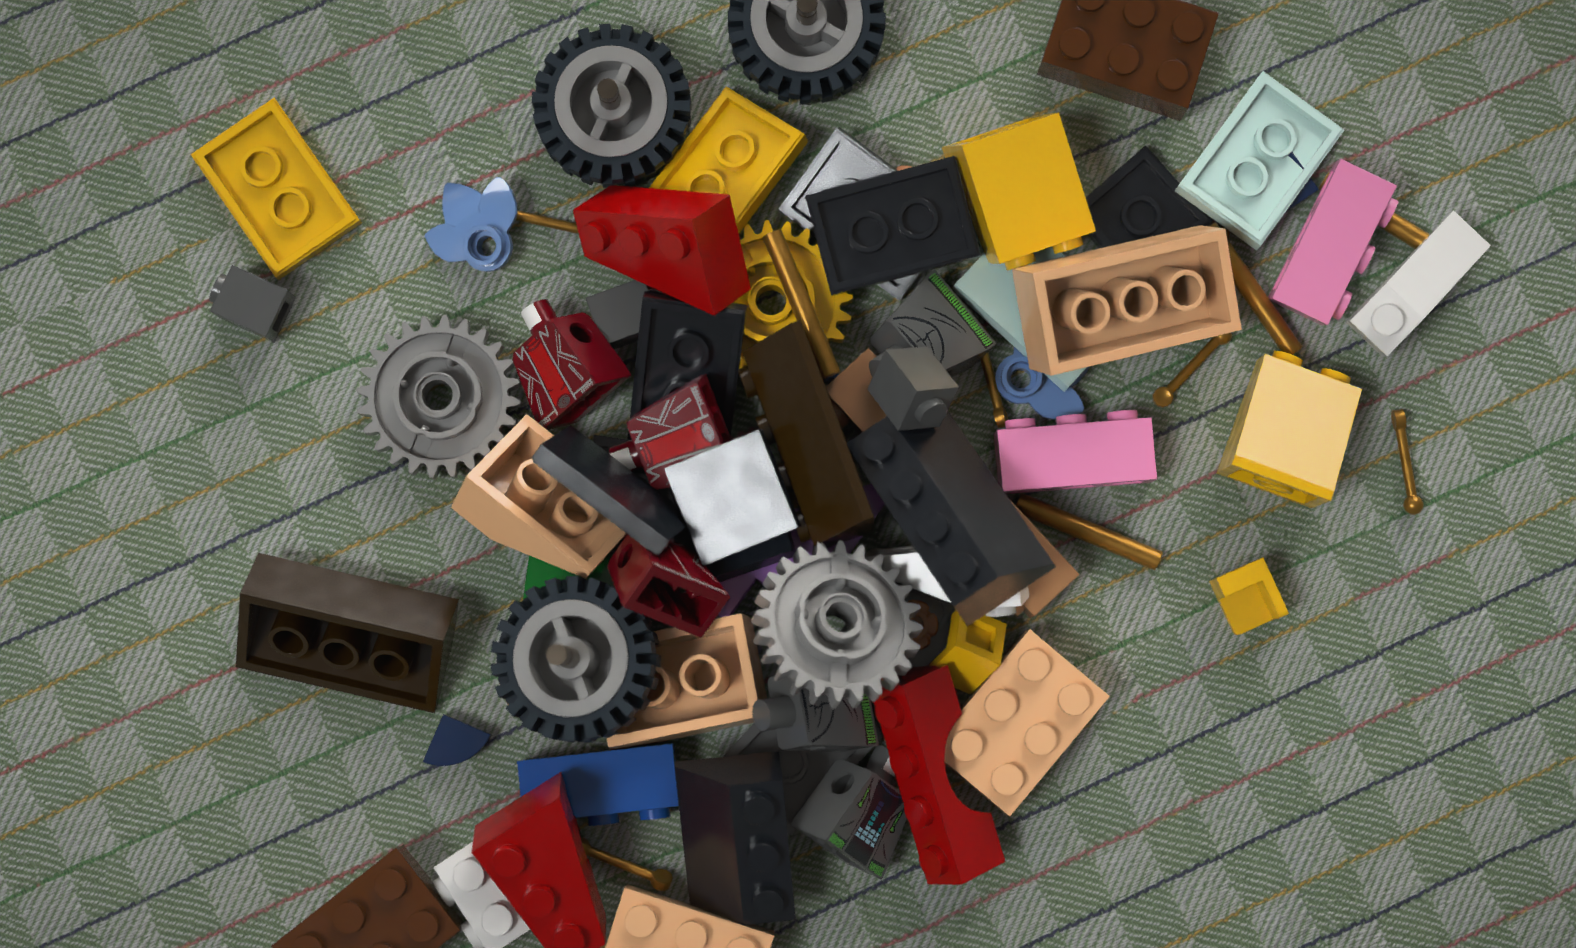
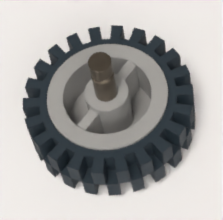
M730 0L728 34L733 56L737 64H741L743 74L748 80H755L758 83L759 89L767 95L771 91L778 95V100L789 103L790 98L800 100V105H811V100L821 99L822 103L832 101L833 95L841 92L842 96L852 91L853 85L857 81L861 83L868 76L870 67L875 65L883 43L886 24V13H884L883 8L884 0Z
M599 24L600 30L589 32L588 27L578 30L579 37L570 41L567 36L559 42L560 49L555 54L550 51L544 59L546 66L543 71L538 70L535 78L536 90L535 92L532 91L534 123L549 156L554 162L557 161L563 171L570 176L574 174L580 177L582 182L592 185L593 182L602 183L603 188L621 183L629 187L636 185L635 181L645 177L648 181L657 176L656 170L662 166L665 167L684 143L685 134L690 129V114L692 110L688 81L684 76L683 68L678 59L675 60L673 58L671 50L663 42L661 44L655 42L652 34L644 30L642 34L633 31V26L621 24V29H611L610 24Z
M567 576V579L564 580L553 578L544 581L545 586L541 588L533 586L524 592L527 597L522 602L515 600L508 608L512 614L508 620L501 619L496 629L502 632L499 642H492L491 652L497 654L496 664H491L492 676L498 677L500 685L495 687L499 698L506 699L509 704L505 708L512 717H518L523 721L521 725L530 731L538 732L546 738L566 742H594L598 738H609L617 734V729L622 726H630L636 720L634 715L639 710H645L650 703L647 696L651 689L656 690L659 681L658 678L654 677L656 667H661V655L656 654L655 646L660 643L657 633L653 632L649 624L652 623L650 618L623 607L615 587L592 578L585 579L579 576Z

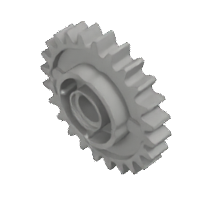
M447 315L442 316L438 327H433L426 316H422L418 331H414L406 322H403V337L401 339H396L388 333L384 335L389 347L387 351L370 350V353L377 361L376 367H361L360 371L371 379L369 385L356 388L358 394L369 398V402L366 405L357 409V413L361 416L372 417V422L363 431L368 436L380 434L381 437L374 449L381 453L392 448L393 453L390 463L395 467L404 460L409 459L408 473L415 476L422 466H427L429 478L436 480L440 469L446 467L449 475L455 479L458 477L460 464L465 463L472 470L477 465V456L482 455L485 457L491 451V445L499 443L505 437L501 433L504 427L513 428L517 424L508 415L509 410L522 407V402L519 399L510 396L512 390L522 386L521 381L516 378L506 377V374L515 366L513 360H498L504 349L501 342L486 346L489 332L482 328L476 334L470 335L471 326L467 319H463L456 329H452L450 318ZM437 385L450 386L453 393L451 403L442 410H432L427 405V395Z
M839 540L831 553L828 552L823 542H817L812 551V556L803 547H799L793 555V562L784 557L781 558L776 566L778 574L769 572L762 584L767 590H760L754 601L763 609L757 610L751 619V623L763 627V629L756 634L753 642L757 645L769 647L761 662L762 664H778L779 669L773 678L775 681L786 677L792 679L791 695H795L801 689L806 688L809 690V702L812 705L817 702L821 695H826L831 709H836L844 696L852 708H857L863 699V693L872 702L877 701L882 694V687L892 691L899 683L897 674L905 676L912 667L911 662L907 658H914L920 650V645L911 639L916 638L923 630V625L910 619L920 610V604L907 603L905 601L913 587L911 585L897 586L895 584V579L900 569L897 567L887 572L881 569L884 557L882 554L868 561L865 559L864 545L860 544L854 554H848L843 540ZM835 616L842 619L847 625L848 632H838L832 629L826 617Z

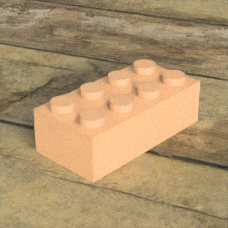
M1199 225L1012 269L1029 369L1050 376L1242 330L1226 229Z

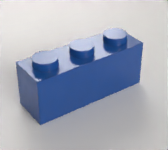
M672 743L517 761L520 795H525L562 772L573 816L575 815L576 818L588 816V826L619 823L618 813L639 811L640 820L671 817L670 807L679 806L674 762H676L675 745Z

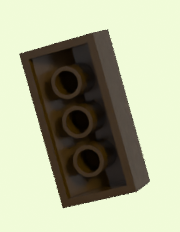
M801 320L795 321L743 351L746 367L738 369V373L747 397L758 396L764 414L755 417L758 428L763 429L769 445L775 443L782 461L777 466L788 493L793 492L800 510L796 514L802 527L797 528L796 531L801 543L811 540L814 548L817 542H823L826 548L837 545L839 540L846 542L873 532L874 516Z
M258 553L240 592L236 667L435 713L454 640L459 599Z

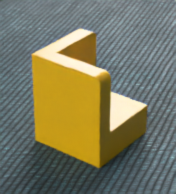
M1264 558L1254 560L1209 581L1227 622L1235 635L1243 634L1271 620L1279 619L1289 614Z
M955 610L951 615L947 647L929 666L948 665L954 688L971 695L1001 665L1007 624L984 615L967 626Z

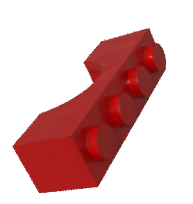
M948 665L913 667L905 676L897 675L899 683L892 691L882 687L881 696L874 702L875 714L883 732L890 756V765L896 776L904 803L905 816L912 830L919 854V863L924 871L927 884L962 885L1004 863L1005 858L992 814L978 812L964 805L953 792L947 778L945 769L946 743L952 727L962 715Z

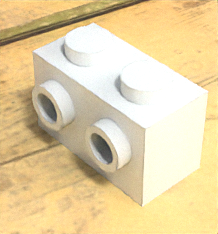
M471 842L433 867L439 876L433 880V883L439 895L449 907L456 903L467 920L461 924V928L474 948H503L529 931L530 928L471 853L473 844Z

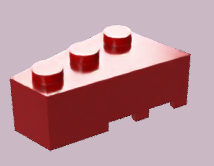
M611 185L573 209L584 257L715 316L751 290L729 194Z
M562 772L475 825L471 853L544 948H601L606 944V913L589 859H587L583 848L575 815L573 816Z

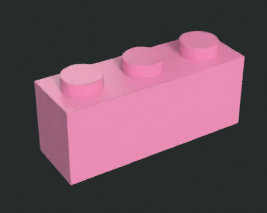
M1343 159L1334 162L1268 296L1269 299L1320 325H1328L1331 318L1340 320L1353 294L1347 291L1346 288L1354 272L1363 274L1374 254L1375 247L1368 243L1377 225L1385 228L1398 205V200L1391 198L1397 185Z
M1137 410L1108 412L1107 421L1087 423L1086 414L1057 416L1056 425L1036 427L1035 418L1005 421V429L997 430L994 434L998 484L1005 494L1151 483L1157 479L1152 417L1138 418Z

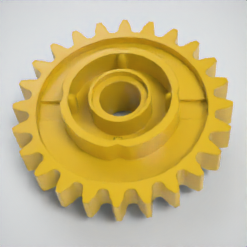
M765 220L762 232L759 234H755L747 223L744 227V238L740 240L751 290L733 302L747 305L740 368L746 367L743 351L788 324L797 321L762 238L764 235L773 232L769 220ZM786 221L781 230L828 342L843 343L845 336L836 326L838 324L850 323L851 316L840 310V307L852 303L853 295L843 293L831 296L818 243L814 246L809 244L810 229L806 228L798 237H794L791 235L790 222ZM766 291H776L784 297L786 304L781 312L775 315H767L758 309L756 305L758 297Z

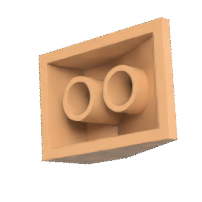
M526 414L465 477L451 508L491 540L587 579L627 533L532 462L531 458L539 446L554 435Z

